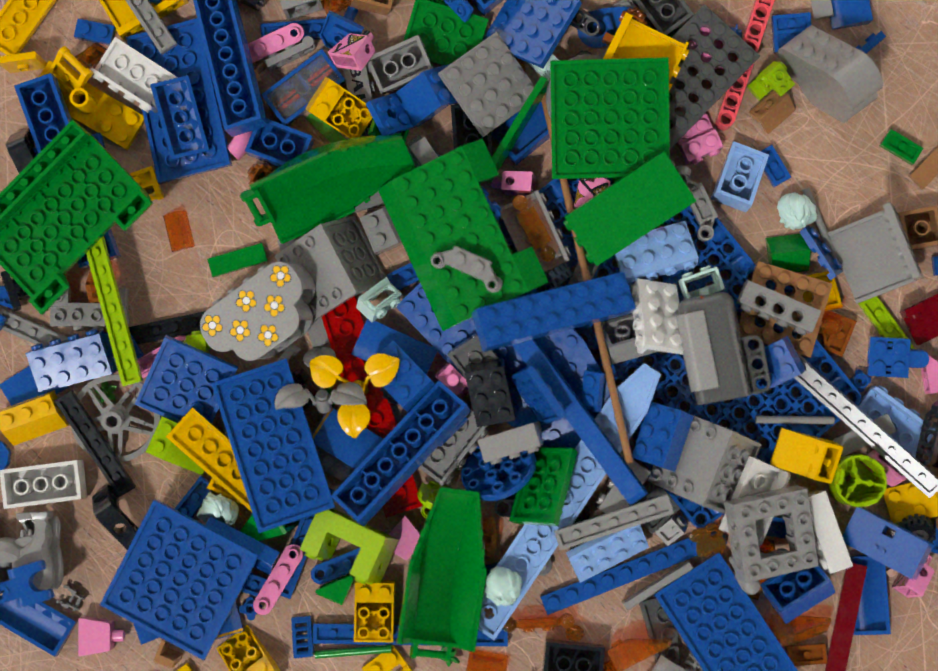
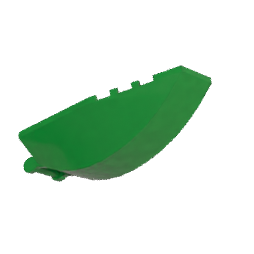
M380 135L351 138L312 149L291 159L268 176L250 184V189L243 191L240 194V198L251 211L255 225L260 227L271 222L280 243L284 244L310 232L322 223L335 221L356 211L355 208L363 202H369L371 200L370 197L377 193L379 188L416 167L402 136ZM258 198L266 212L265 214L259 212L253 199Z
M439 487L407 570L397 644L411 643L410 658H436L449 662L452 647L475 652L487 574L484 564L485 551L482 542L483 530L481 529L479 492ZM418 645L444 646L445 648L444 651L418 649Z

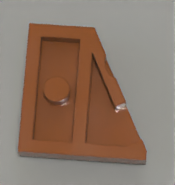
M829 310L824 311L821 321L823 348L831 354L843 357L857 321Z

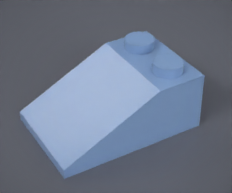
M733 141L716 181L711 200L747 212L753 204L769 154Z

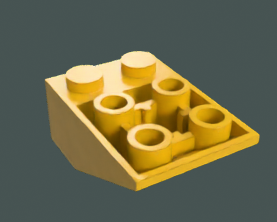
M328 77L324 78L305 108L308 112L349 139L360 137L372 119L365 102Z
M781 428L770 465L807 478L832 484L843 446L831 440Z
M382 580L381 583H373V585L362 584L356 581L354 642H393L395 580Z
M249 625L243 627L244 631L234 634L216 648L229 671H280L275 660Z

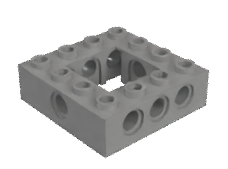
M795 485L724 501L736 579L748 583L819 566L807 488ZM784 514L783 520H785L787 535L785 536L788 540L790 551L778 548L774 552L760 553L755 520Z

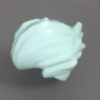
M788 193L778 201L777 209L781 217L779 222L784 223L785 228L795 231V229H802L817 219L816 206L804 194Z
M209 492L205 499H203L197 517L207 523L211 516L231 526L237 520L239 506L235 501L221 494L214 495Z
M502 566L494 567L486 579V598H490L497 606L512 605L521 593V576L518 572H514L509 568Z

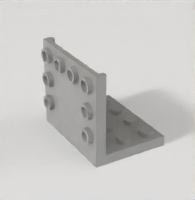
M891 202L882 205L884 210L828 232L838 259L843 266L842 269L856 304L924 278L896 208Z
M355 216L322 223L275 255L278 262L301 264L312 276L315 282V295L308 304L313 316L312 322L355 295L368 291L386 277Z
M694 416L676 471L672 472L653 465L647 481L699 505L725 514L724 501L731 500L749 456L756 459L762 444Z

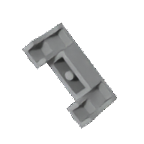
M71 288L50 308V326L73 327L74 331H85V327H92V329H97V331H104V328H106L100 303H71ZM118 288L129 327V289Z

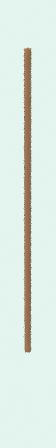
M545 93L541 102L551 141V118L547 110ZM560 179L567 213L574 209L568 180ZM571 230L574 239L576 237V234L573 230ZM574 240L583 282L591 280L583 246L580 248ZM601 322L593 323L626 464L633 463Z

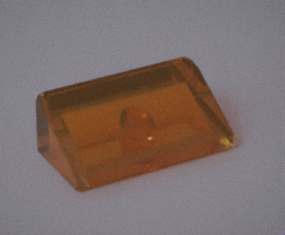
M176 210L163 216L172 252L195 246L185 210Z
M481 650L469 651L466 671H506L508 656Z

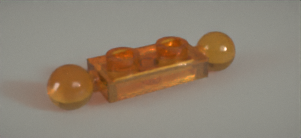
M517 195L512 203L515 209L521 211V213L516 215L534 250L541 248V258L547 262L552 261L555 258L556 252L553 247L547 245V243L552 241L534 206L528 209L527 198L523 195Z
M564 613L559 618L556 616L515 620L510 617L502 629L507 633L513 632L516 628L523 629V632H534L535 628H542V631H552L558 625L569 629L574 626L575 619L570 613Z

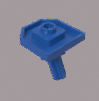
M348 6L344 16L329 10L320 32V37L325 47L333 48L350 33L362 34L364 27L353 22L358 13L357 8Z

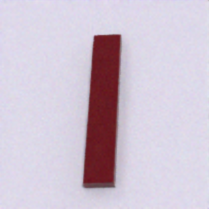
M852 562L853 566L846 568L827 659L828 664H826L825 671H846L867 571L866 565Z

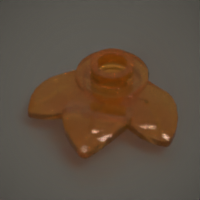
M713 522L706 525L705 528H696L691 532L689 540L697 542L696 553L698 557L708 556L712 551L715 554H722L724 552L726 541L722 537L723 531L719 529L720 525Z

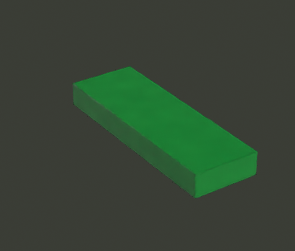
M263 243L207 259L213 278L268 262Z

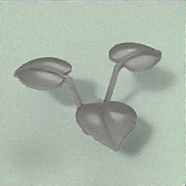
M316 347L307 351L303 360L305 365L310 367L309 363L313 358L322 355L336 357L335 352L330 347ZM354 382L338 385L337 390H332L331 395L321 387V390L316 393L315 398L308 389H303L300 384H288L278 391L275 398L276 410L303 406L310 398L313 405H316L319 413L331 411V404L333 403L339 405L367 404L362 387Z

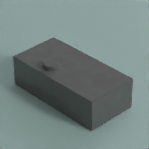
M632 0L634 5L644 12L643 14L646 15L645 19L652 29L669 37L682 28L694 15L684 0Z

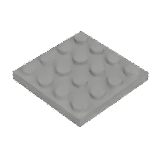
M497 31L438 73L482 137L521 110L535 87Z

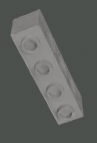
M749 280L744 283L736 304L740 305V309L746 312H751V310L759 313L758 316L765 320H769V318L776 320V324L779 326L795 328L794 332L801 335L813 333L821 313L816 308ZM757 296L761 297L764 301L762 307L755 303ZM775 304L781 306L782 311L780 314L774 312L773 307ZM793 312L799 314L800 319L798 322L792 319Z

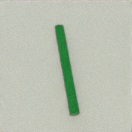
M392 645L315 651L314 655L315 659L392 653Z

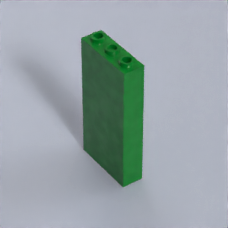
M661 151L564 215L566 220L563 223L569 232L573 230L576 234L574 240L580 248L584 246L587 253L584 255L589 263L592 264L594 262L598 266L696 202V199L665 151Z

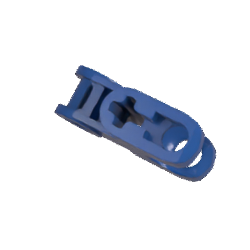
M45 560L7 570L10 580L0 583V591H5V594L0 596V604L16 600L17 607L20 609L54 598L53 589L40 590L35 587L33 581L37 572L46 569Z

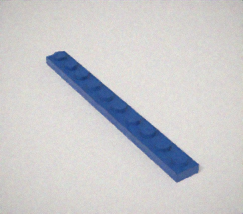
M720 525L602 571L581 583L577 581L540 596L547 615L727 544L722 530L719 529Z
M314 623L313 644L399 645L397 644L399 624H394L393 642H354V624ZM508 626L502 628L495 640L478 630L476 646L508 647Z

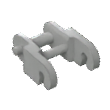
M64 585L63 588L68 589L72 595L67 603L59 599L56 600V603H60L61 606L67 609L73 608V611H79L80 608L78 606L81 600H85L84 594H79V590L69 585ZM74 596L78 597L75 605L71 603Z

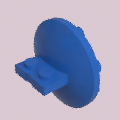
M478 446L468 456L466 463L462 467V483L466 490L479 492L480 500L497 501L518 492L529 482L536 468V455L534 452L528 453L525 450L520 452L521 456L509 459V456L502 457V462L491 465L490 461L484 463L480 447Z

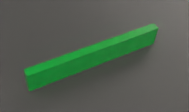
M543 76L539 78L492 156L498 171L546 93L549 81Z

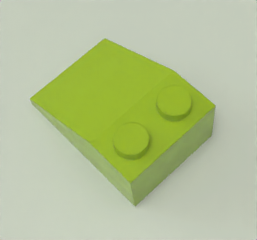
M161 417L146 453L203 475L205 471L166 438L178 423Z

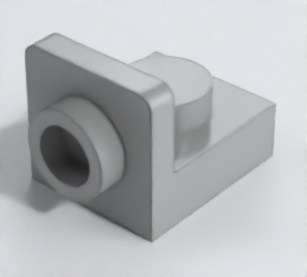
M675 513L655 533L669 546L685 533L688 525L682 516Z

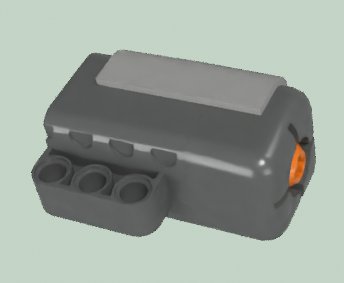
M717 292L688 298L680 302L678 306L679 315L676 316L682 340L683 357L690 390L695 392L697 405L764 393L770 389L771 378L764 343L758 336L741 338L735 304L730 294ZM751 339L759 341V348L757 350L749 348L748 343ZM756 358L763 361V368L760 370L755 369L752 365L753 360ZM759 378L767 380V387L765 389L757 387L756 382Z

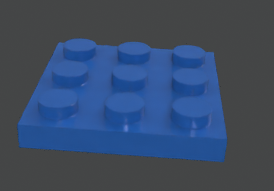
M529 366L513 373L508 378L541 425L562 419L567 415L564 411V405L559 400H556L552 388L542 380L540 371L533 366Z

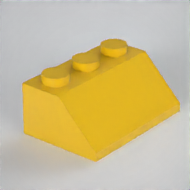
M55 390L0 410V430L13 446L69 426L65 416L55 402L58 399Z

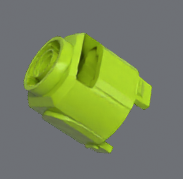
M845 455L840 457L832 484H829V493L835 500L845 505L855 507L873 505L882 498L886 490L887 477L884 471L885 468L875 459L865 455ZM861 460L866 466H868V467L873 471V473H872L871 471H869V470H868L862 463H860L859 461ZM850 474L851 482L847 484L845 479Z

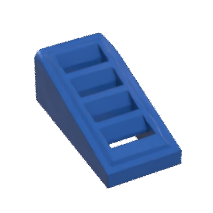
M311 616L292 617L294 659L313 657L314 644ZM307 622V626L296 627V623ZM307 631V634L297 635V632ZM308 639V642L298 643V640ZM308 647V650L299 651V648Z

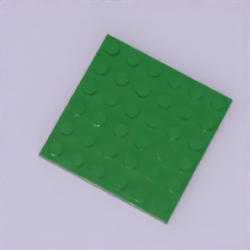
M669 57L550 61L552 179L622 178L661 151H665L670 159Z

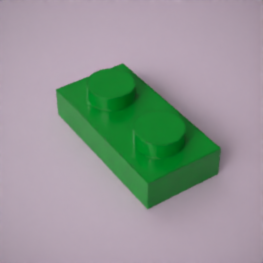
M893 129L888 130L879 145L911 166L914 165L923 150L921 146Z

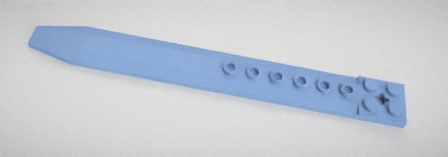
M645 363L616 388L628 440L648 412L661 375ZM609 397L601 412L595 418V421L620 453L622 445L611 398ZM582 440L575 448L578 452L559 526L524 524L497 565L518 572L521 576L520 596L512 605L497 606L490 598H486L484 587L478 630L493 640L496 639L557 548L558 542L554 530L573 524L606 475L604 469ZM492 608L494 616L486 617L484 609Z

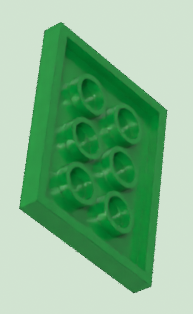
M415 0L403 41L419 35L430 61L444 66L453 63L483 41L489 19L471 14L469 20L463 22L448 6L429 0Z
M539 448L538 451L534 452L536 455L534 474L529 482L516 493L509 519L510 522L515 524L559 526L577 450L573 448Z

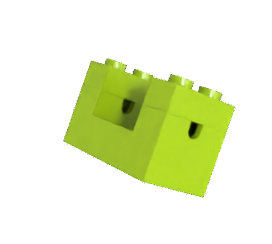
M333 508L315 514L300 547V550L306 552L305 556L322 561L324 558L331 559L341 538L361 548L350 571V574L355 576L354 580L370 585L381 583L399 539L367 524L362 526L354 518Z

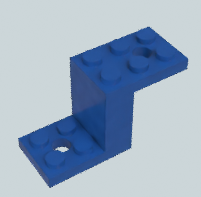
M450 64L423 71L396 93L379 97L366 103L381 135L391 136L419 127L447 106L458 103L438 75L440 71Z
M393 340L379 354L399 358L400 365L394 379L383 387L409 413L435 384ZM465 417L439 446L441 447L468 419Z

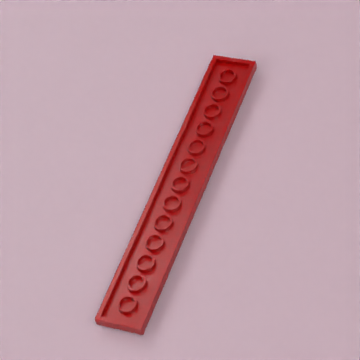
M354 296L322 316V321L331 349L343 365L340 377L351 382L356 380L365 382L366 377L369 376L365 371L367 361L351 355L364 326L361 312L356 308L357 300ZM369 379L368 393L365 395L367 404L364 405L370 411V421L366 428L384 439L397 426L390 403H388L386 398H383V391H380L382 387L374 386L371 379ZM413 474L383 505L386 518L423 506L418 499V488Z

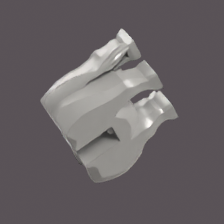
M53 511L17 513L16 518L22 523L24 530L20 531V537L17 539L10 537L0 538V583L6 582V566H12V569L36 561L45 560L47 567L35 574L33 579L34 585L40 590L58 589L63 580L64 567L59 544L62 527L60 520L57 516H53Z

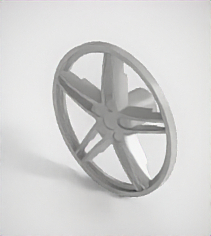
M110 374L96 378L86 384L79 391L77 397L81 401L88 391L92 401L101 412V416L92 420L94 422L100 421L101 426L97 427L99 431L107 430L108 444L113 452V434H118L117 458L120 462H125L140 456L147 450L161 415L154 413V425L129 416V412L134 406L143 386L142 382L133 384L119 402L114 405L97 386V384L105 381H121L119 374ZM92 387H94L98 391V393L105 400L108 406L104 408L96 394L91 389ZM138 387L139 391L127 408L123 406L124 401ZM133 421L151 427L153 431L130 426V422ZM71 427L72 433L77 443L81 446V448L84 451H86L89 454V452L87 451V449L85 448V446L83 445V443ZM123 430L150 435L147 442L140 449L131 454L121 456Z

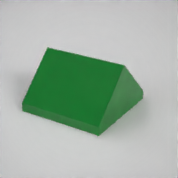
M801 234L765 238L770 265L796 273L809 271L811 250Z
M351 574L319 586L315 592L321 597L343 605L353 585L355 576Z

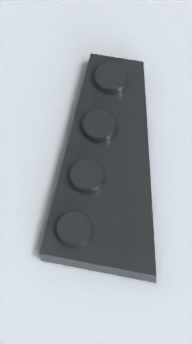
M655 597L640 602L639 606L655 661L657 662L660 655L663 654L667 659L680 666L679 633Z

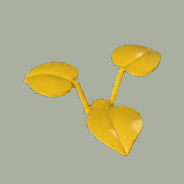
M374 354L368 358L365 364V371L369 374L365 382L359 380L353 382L362 387L364 395L368 393L369 379H371L372 384L376 387L386 386L397 374L400 359L386 354ZM329 355L317 356L309 363L312 379L320 387H332L337 379L344 383L351 382L339 376L343 371V365L336 357ZM364 404L341 405L338 410V422L344 432L352 438H357L369 424L370 411Z

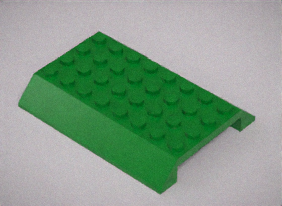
M71 120L0 193V265L31 297L28 301L43 315L70 288L65 274L116 223L124 231H127L153 202L147 192L89 132L77 122Z
M483 139L456 148L389 181L378 189L442 331L472 318L471 314L477 308L509 301L548 283V279L533 247L512 255L480 183L498 176L499 173ZM454 246L462 248L491 261V267L496 277L502 280V288L498 292H490L487 290L483 280L449 265H446L444 268H435L431 263V258L437 252L443 253L453 250ZM437 257L436 263L439 264L441 259ZM494 281L490 282L492 288L496 286Z

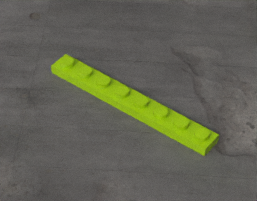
M103 236L86 255L123 387L142 382L143 379Z

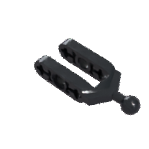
M937 400L932 404L931 410L924 417L915 455L926 467L933 466L935 468H938V421H932V417L938 418ZM929 427L936 428V431L929 430ZM932 433L934 435V441L931 444H929L927 441V437L929 434ZM923 455L928 456L929 459H928V460L923 459Z

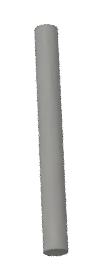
M806 188L802 191L816 206L817 219L815 222L821 237L831 249L830 254L834 259L838 258L811 190Z
M755 416V423L834 424L835 418L834 416Z

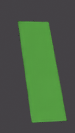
M310 113L306 117L330 143L345 140L336 129Z

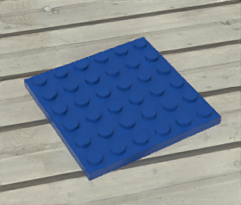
M154 499L100 605L190 654L205 660L260 554Z

